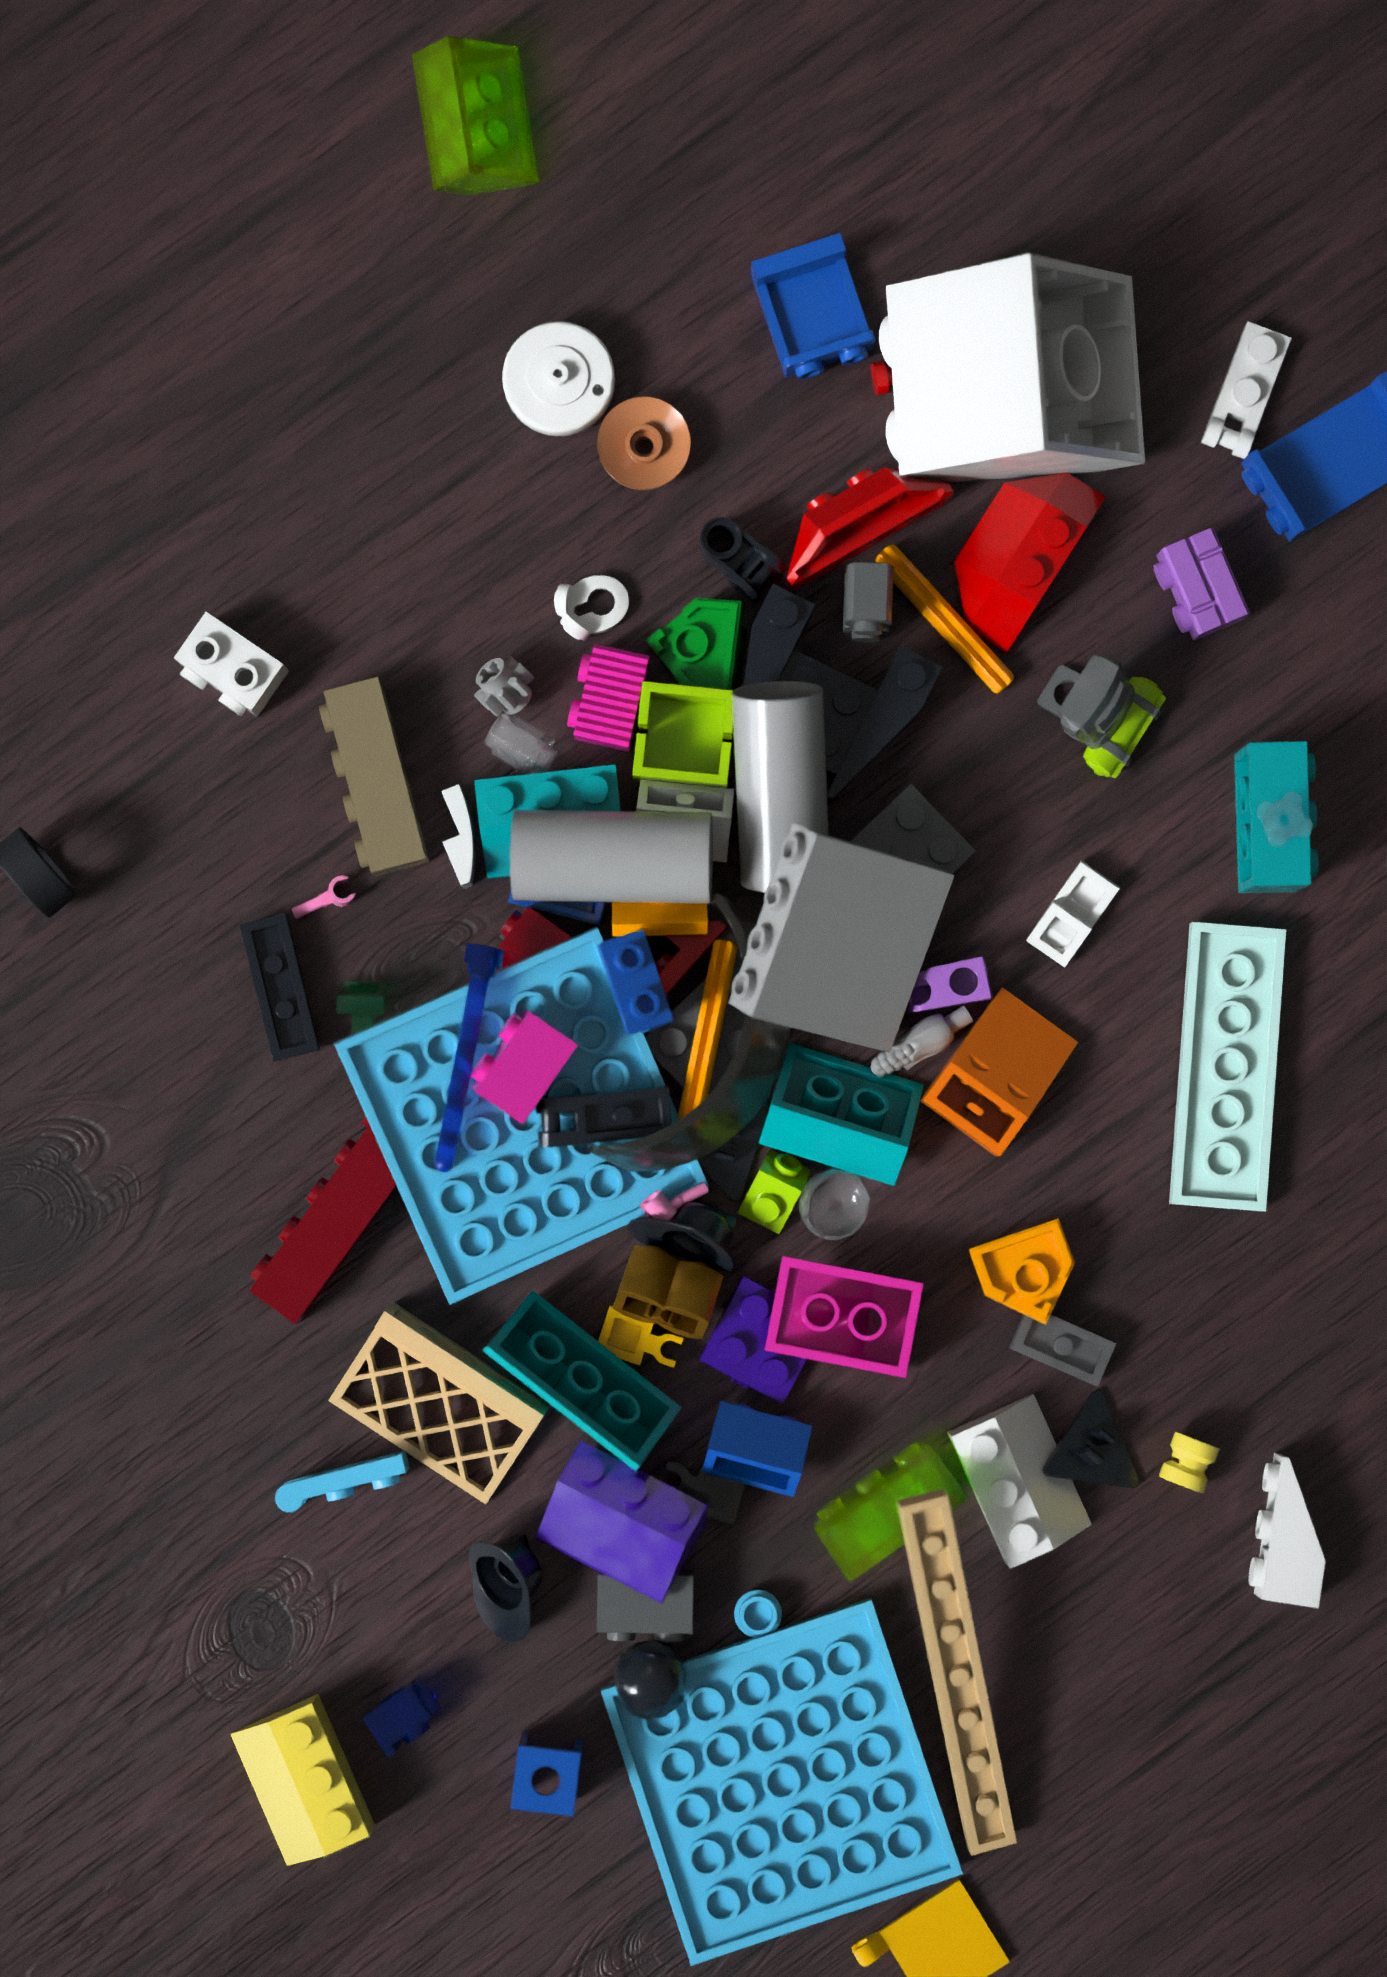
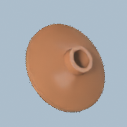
M635 397L621 402L606 415L598 432L597 447L604 469L615 481L631 489L652 490L665 486L681 473L689 458L691 439L684 418L673 406L653 397ZM640 440H648L653 444V449L649 454L642 455L636 451L635 446Z

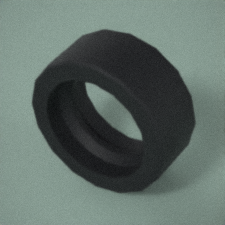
M17 828L0 843V867L23 895L43 915L51 918L77 896V891L67 876L37 841L23 828Z

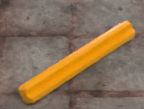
M891 544L884 548L877 555L875 561L876 563H888L894 567L893 583L994 693L998 694L1008 687L1014 679L1013 673L896 545Z
M717 939L713 943L678 1113V1119L682 1123L701 1125L703 1122L738 952V944L732 941Z

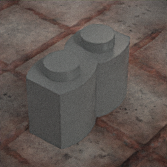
M854 562L847 565L844 576L843 632L852 634V641L865 643L879 642L880 635L889 633V626L892 625L894 570L891 564Z

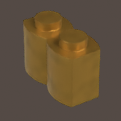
M634 1246L613 1309L641 1322L659 1324L675 1334L694 1339H703L724 1276L704 1262L678 1261L660 1247Z

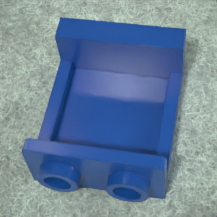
M841 233L751 262V277L785 378L797 375L799 380L808 379L822 373L824 365L840 360L842 365L854 364L869 356L867 351L874 349L875 336L873 330L868 328L845 259L846 248Z
M642 929L600 943L598 951L625 1032L628 1035H632L642 1031V1034L646 1035L674 1021L644 930Z

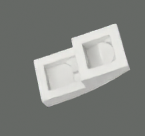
M457 784L441 792L460 835L444 841L443 845L460 885L466 889L473 886L476 866V845L469 807L462 788Z
M1081 860L1026 941L1063 967H1066L1120 887Z

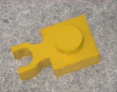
M610 1305L598 1342L621 1360L640 1365L644 1352L652 1354L659 1363L674 1368L676 1360L664 1357L661 1353V1346L666 1341H674L682 1345L684 1337L672 1333L653 1334L651 1330L654 1323H646L629 1318L614 1310L613 1306Z

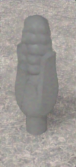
M962 1006L945 1017L941 1014H934L921 1019L895 1038L890 1053L881 1052L872 1060L871 1071L878 1077H884L885 1074H892L893 1071H898L902 1067L909 1070L918 1062L940 1053L954 1040L953 1033L973 1022L969 1012Z

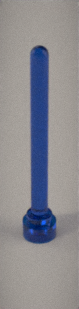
M467 943L463 962L468 963L466 972L471 973L435 1157V1167L443 1173L449 1172L454 1165L490 977H495L496 968H502L504 949L474 943Z

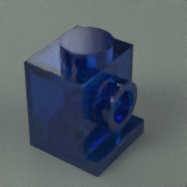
M413 1679L369 1708L362 1719L387 1757L390 1758L397 1753L401 1745L398 1741L399 1739L403 1738L406 1744L430 1729L427 1721L432 1718L434 1713L441 1709V1706L427 1685L420 1688L416 1680Z

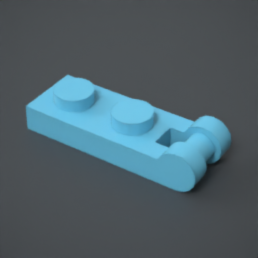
M400 1451L292 1479L277 1490L275 1502L282 1511L294 1512L304 1505L308 1498L326 1494L327 1501H334L355 1495L354 1486L372 1482L374 1490L401 1483L400 1474L406 1473L410 1469L407 1454L405 1451Z

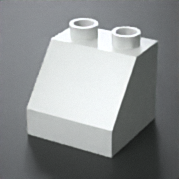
M1026 254L886 286L888 316L883 319L880 325L879 344L885 361L892 368L895 409L890 412L886 422V439L892 455L899 462V476L959 482L1045 476L1059 473L1099 472L1145 464L1132 276Z

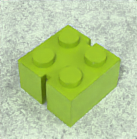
M642 681L638 728L639 731L648 732V735L637 733L633 781L640 782L641 779L727 788L731 743L722 742V739L732 740L733 690Z

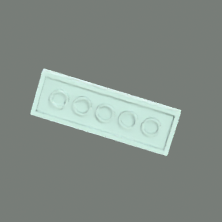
M1191 922L1189 925L1169 1204L1266 1212L1286 929Z

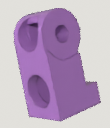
M981 956L935 966L919 972L906 1007L907 1014L993 999L984 957Z

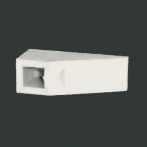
M1274 1453L1273 1464L1266 1463L1263 1472L1262 1489L1268 1492L1266 1511L1259 1510L1255 1534L1256 1538L1262 1540L1259 1558L1253 1557L1251 1560L1249 1585L1255 1586L1254 1594L1262 1600L1319 1608L1325 1558L1290 1458L1283 1454Z

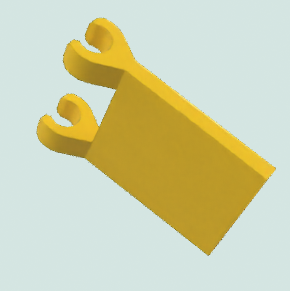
M959 1879L947 1885L882 1929L860 1939L852 1946L854 1956L863 1967L872 1964L890 1949L907 1977H988L1010 1962Z

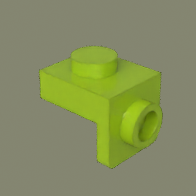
M770 1149L737 1213L780 1234L804 1188L811 1170L802 1165L795 1157L785 1153L780 1154Z

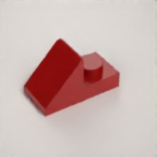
M719 920L708 921V934L662 935L679 950L674 957L669 952H666L655 964L665 996L672 991L707 952L714 941L725 932L726 926Z

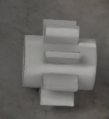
M512 656L506 662L501 658H494L484 664L476 676V683L481 689L474 694V697L495 716H499L502 711L509 715L518 713L529 703L532 697V690L527 684L534 679V676Z

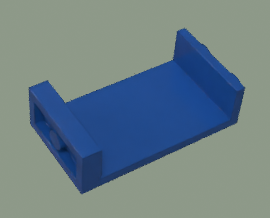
M1387 371L1377 376L1368 387L1259 452L1257 449L1252 451L1241 463L1245 469L1241 472L1246 486L1253 495H1261L1269 508L1266 511V516L1270 525L1278 535L1284 533L1289 542L1387 484Z

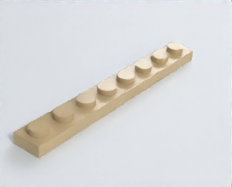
M942 1488L897 1500V1506L966 1847L971 1856L1015 1844L1017 1841L949 1498Z

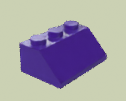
M580 1440L556 1483L536 1539L663 1604L707 1523V1505L638 1469L636 1471L633 1470L626 1463Z

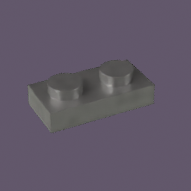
M1023 1314L1009 1348L1098 1387L1116 1343L1053 1315H1050L1046 1325Z

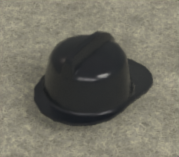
M692 1200L677 1209L674 1216L667 1221L655 1218H636L630 1220L627 1225L629 1234L646 1246H657L669 1254L704 1262L712 1267V1269L719 1271H730L735 1265L733 1257L728 1252V1248L736 1227V1218L710 1203Z
M522 1533L510 1538L501 1539L493 1544L479 1541L473 1544L469 1550V1563L472 1570L473 1593L477 1611L484 1624L493 1634L504 1641H520L527 1636L531 1629L532 1613L530 1599L538 1589L543 1578L541 1565L530 1549L527 1536Z

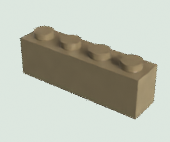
M374 677L323 691L326 704L319 705V711L326 733L334 731L338 749L331 750V757L337 777L346 776L350 794L344 795L342 798L349 823L358 822L362 839L354 841L361 868L369 866L370 872L376 877L429 863L381 680L379 677Z

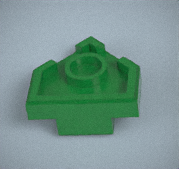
M695 598L682 609L681 614L663 629L659 628L646 639V642L669 668L680 685L735 690L736 676L741 677L746 630L742 628L745 604L742 601Z

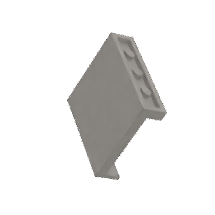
M793 822L789 835L782 843L781 857L773 880L765 891L764 905L757 925L749 936L748 950L741 970L733 981L729 1004L753 1018L890 1053L955 875L918 859L911 861L814 832Z

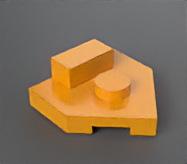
M1059 1218L969 1249L973 1265L986 1297L1046 1325L1075 1264Z

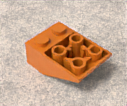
M1001 987L920 1099V1102L991 1154L1001 1156L1029 1118L1078 1042Z

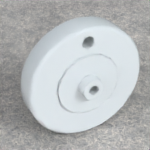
M547 322L529 329L512 345L503 366V387L510 408L522 423L542 434L568 436L591 427L606 412L614 394V366L606 346L590 330L571 322Z

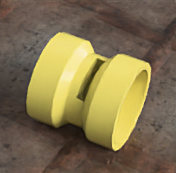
M1175 1432L1170 1443L1173 1450L1172 1458L1163 1462L1159 1477L1188 1489L1204 1493L1208 1482L1205 1470L1216 1461L1220 1449L1198 1439Z

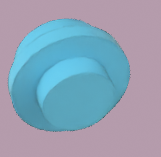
M754 1589L744 1593L738 1599L735 1605L734 1617L738 1628L744 1634L755 1638L775 1631L780 1624L782 1611L777 1598L773 1594L765 1590Z

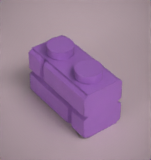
M1209 528L1189 538L1168 545L1156 555L1159 563L1154 564L1157 580L1163 590L1171 589L1177 606L1172 607L1175 622L1182 633L1189 631L1193 641L1236 624L1250 614L1214 528Z

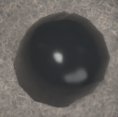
M656 1640L642 1641L626 1648V1651L620 1655L614 1673L615 1687L620 1702L631 1715L646 1720L666 1717L681 1705L684 1699V1686L687 1674L683 1666L684 1661L673 1646Z

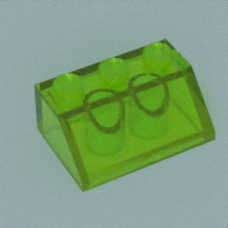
M446 36L412 54L433 190L472 195L528 186L539 182L517 47Z
M917 1442L909 1445L893 1458L897 1463L893 1468L881 1475L878 1469L871 1472L855 1484L858 1492L844 1502H842L840 1497H837L816 1512L819 1520L813 1523L814 1530L849 1583L905 1544L897 1500L942 1488L948 1495L951 1510L968 1499L929 1443L921 1448Z

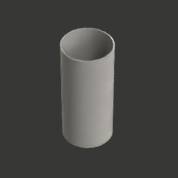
M797 681L763 682L745 685L732 691L740 881L743 887L753 891L765 892L768 885L772 882L781 857L782 843L789 835L793 822L814 832L829 836L823 688L813 683Z
M514 810L510 842V877L514 901L711 903L713 873L712 812Z

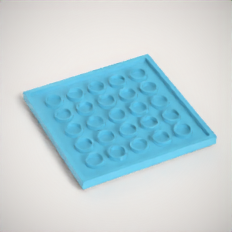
M596 927L334 1042L449 1304H453L625 1226L630 1220L647 1216L641 1209L640 1204L657 1190H661L667 1199L670 1200L675 1195L704 1182L709 1187L683 1125L678 1119V1114L671 1097L670 1107L673 1135L558 1147H539L537 1132L542 1131L541 1114H536L535 1108L526 1121L521 1124L471 1088L475 1079L470 1075L478 1061L485 1053L493 1056L503 1041L498 1037L503 1025L513 1013L520 1016L525 1009L578 1045L542 1097L665 1086L642 1031L632 1035H628L625 1032L598 951V945L604 941ZM573 1111L560 1113L561 1129L575 1128Z
M871 1598L776 1629L773 1632L755 1638L752 1637L683 1660V1666L687 1674L684 1686V1699L681 1705L666 1717L646 1720L631 1715L620 1702L615 1684L601 1688L605 1706L691 1966L963 1874Z

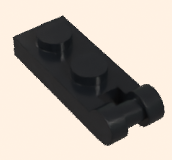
M667 1086L567 1096L541 1097L535 1106L536 1114H541L542 1131L537 1132L539 1147H558L673 1135L669 1087ZM573 1111L575 1128L561 1129L560 1113Z

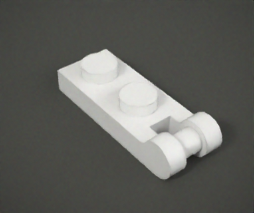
M1251 322L1246 323L1201 443L1213 448L1218 444L1232 449V455L1242 459L1246 458L1291 337ZM1226 417L1242 422L1239 432L1224 427Z

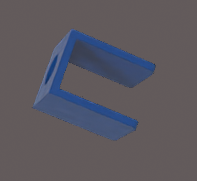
M522 1732L518 1744L511 1809L573 1816L577 1799L583 1739L576 1738L574 1751L528 1746L529 1733ZM540 1767H551L559 1774L560 1785L551 1794H541L532 1785V1775Z

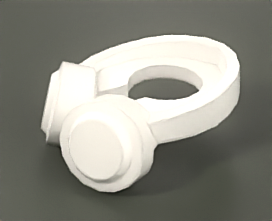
M603 575L584 578L573 586L560 584L554 596L556 613L562 616L560 623L563 625L564 630L574 638L586 641L590 634L606 632L619 624L624 618L629 605L628 592L623 584L615 578ZM605 589L614 596V608L606 615H596L593 612L582 616L574 614L575 607L588 602V597L595 590Z

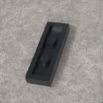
M283 913L240 924L273 1062L321 1051L288 915Z

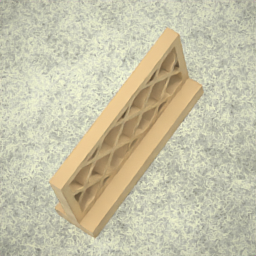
M394 1302L384 1311L373 1332L328 1400L484 1504H487L550 1407L548 1403ZM381 1337L398 1347L401 1365L377 1369L373 1349ZM408 1355L418 1361L409 1363ZM367 1360L369 1371L358 1373ZM428 1367L436 1372L441 1390L416 1395L411 1370ZM403 1372L409 1397L384 1401L379 1376ZM371 1378L376 1403L360 1406L344 1396L353 1381ZM447 1380L457 1387L449 1389ZM468 1393L477 1399L480 1416L456 1421L450 1396ZM443 1398L448 1423L424 1427L418 1402ZM410 1404L416 1429L399 1432L390 1426L386 1409ZM486 1406L497 1413L488 1415ZM378 1410L380 1419L370 1412ZM507 1419L523 1430L515 1443L495 1447L490 1422ZM482 1424L487 1449L463 1453L458 1428ZM450 1430L455 1455L439 1458L429 1452L426 1435ZM418 1436L419 1444L410 1438ZM508 1453L499 1466L497 1454ZM490 1457L494 1476L486 1488L468 1477L466 1460ZM457 1462L459 1471L449 1464Z

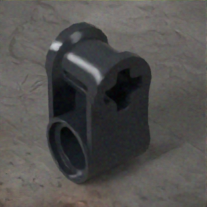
M718 517L711 519L704 525L701 531L698 545L701 556L722 574L734 589L754 604L761 599L760 591L776 573L782 574L787 569L784 563L771 550L754 540L729 518ZM715 531H724L732 538L733 546L727 552H715L708 545V536ZM761 565L762 568L756 573V575L752 579H748L752 575V573Z

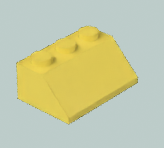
M319 1694L230 1734L287 1865L329 1855L370 1836L375 1826Z

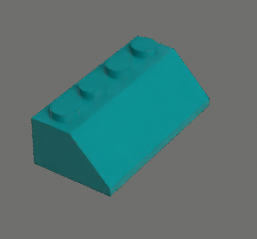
M533 1290L483 1350L635 1471L682 1408Z

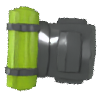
M1103 654L1100 657L1093 655L1081 674L1064 665L1058 666L1037 702L1040 707L1061 718V726L1066 734L1087 746L1083 758L1086 760V764L1094 770L1095 774L1116 778L1124 766H1129L1132 761L1130 755L1152 720H1157L1161 712L1159 709L1166 697L1152 680L1144 677H1132L1128 680L1122 663ZM1064 683H1075L1062 706H1060L1055 700L1057 689Z

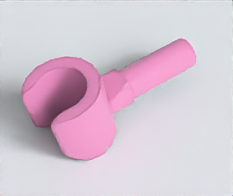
M343 875L335 877L330 882L327 891L292 908L295 918L298 919L330 904L343 907L352 903L356 893L342 899L338 898L333 891L336 885L348 881L349 877Z
M703 1182L675 1195L670 1200L667 1199L661 1190H657L643 1200L640 1207L648 1218L667 1221L674 1216L677 1209L681 1208L682 1205L709 1193V1190Z

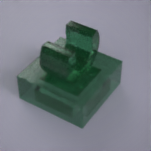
M342 981L337 993V1013L352 1014V1033H357L374 1025V1014L384 1015L389 1002V983Z

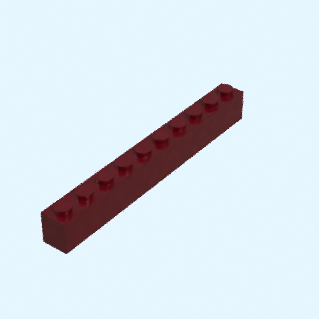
M529 906L523 914L515 910L500 931L505 936L503 942L495 952L488 948L472 969L473 972L478 974L475 980L572 937ZM366 1116L361 1123L367 1129L357 1143L349 1139L335 1157L333 1162L338 1164L339 1167L329 1181L321 1177L306 1197V1200L312 1205L304 1216L299 1219L294 1215L279 1234L278 1239L284 1242L273 1258L265 1254L250 1275L256 1282L249 1291L294 1324L302 1321L397 1190V1185Z

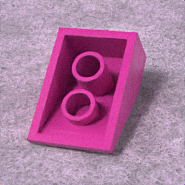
M782 1256L765 1351L906 1378L924 1283Z

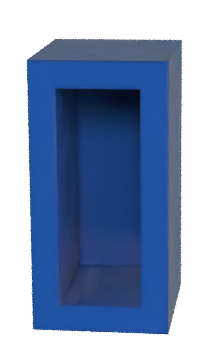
M720 1401L702 1473L794 1497L802 1474L812 1425L801 1423L790 1416H775L756 1411L745 1404H730Z

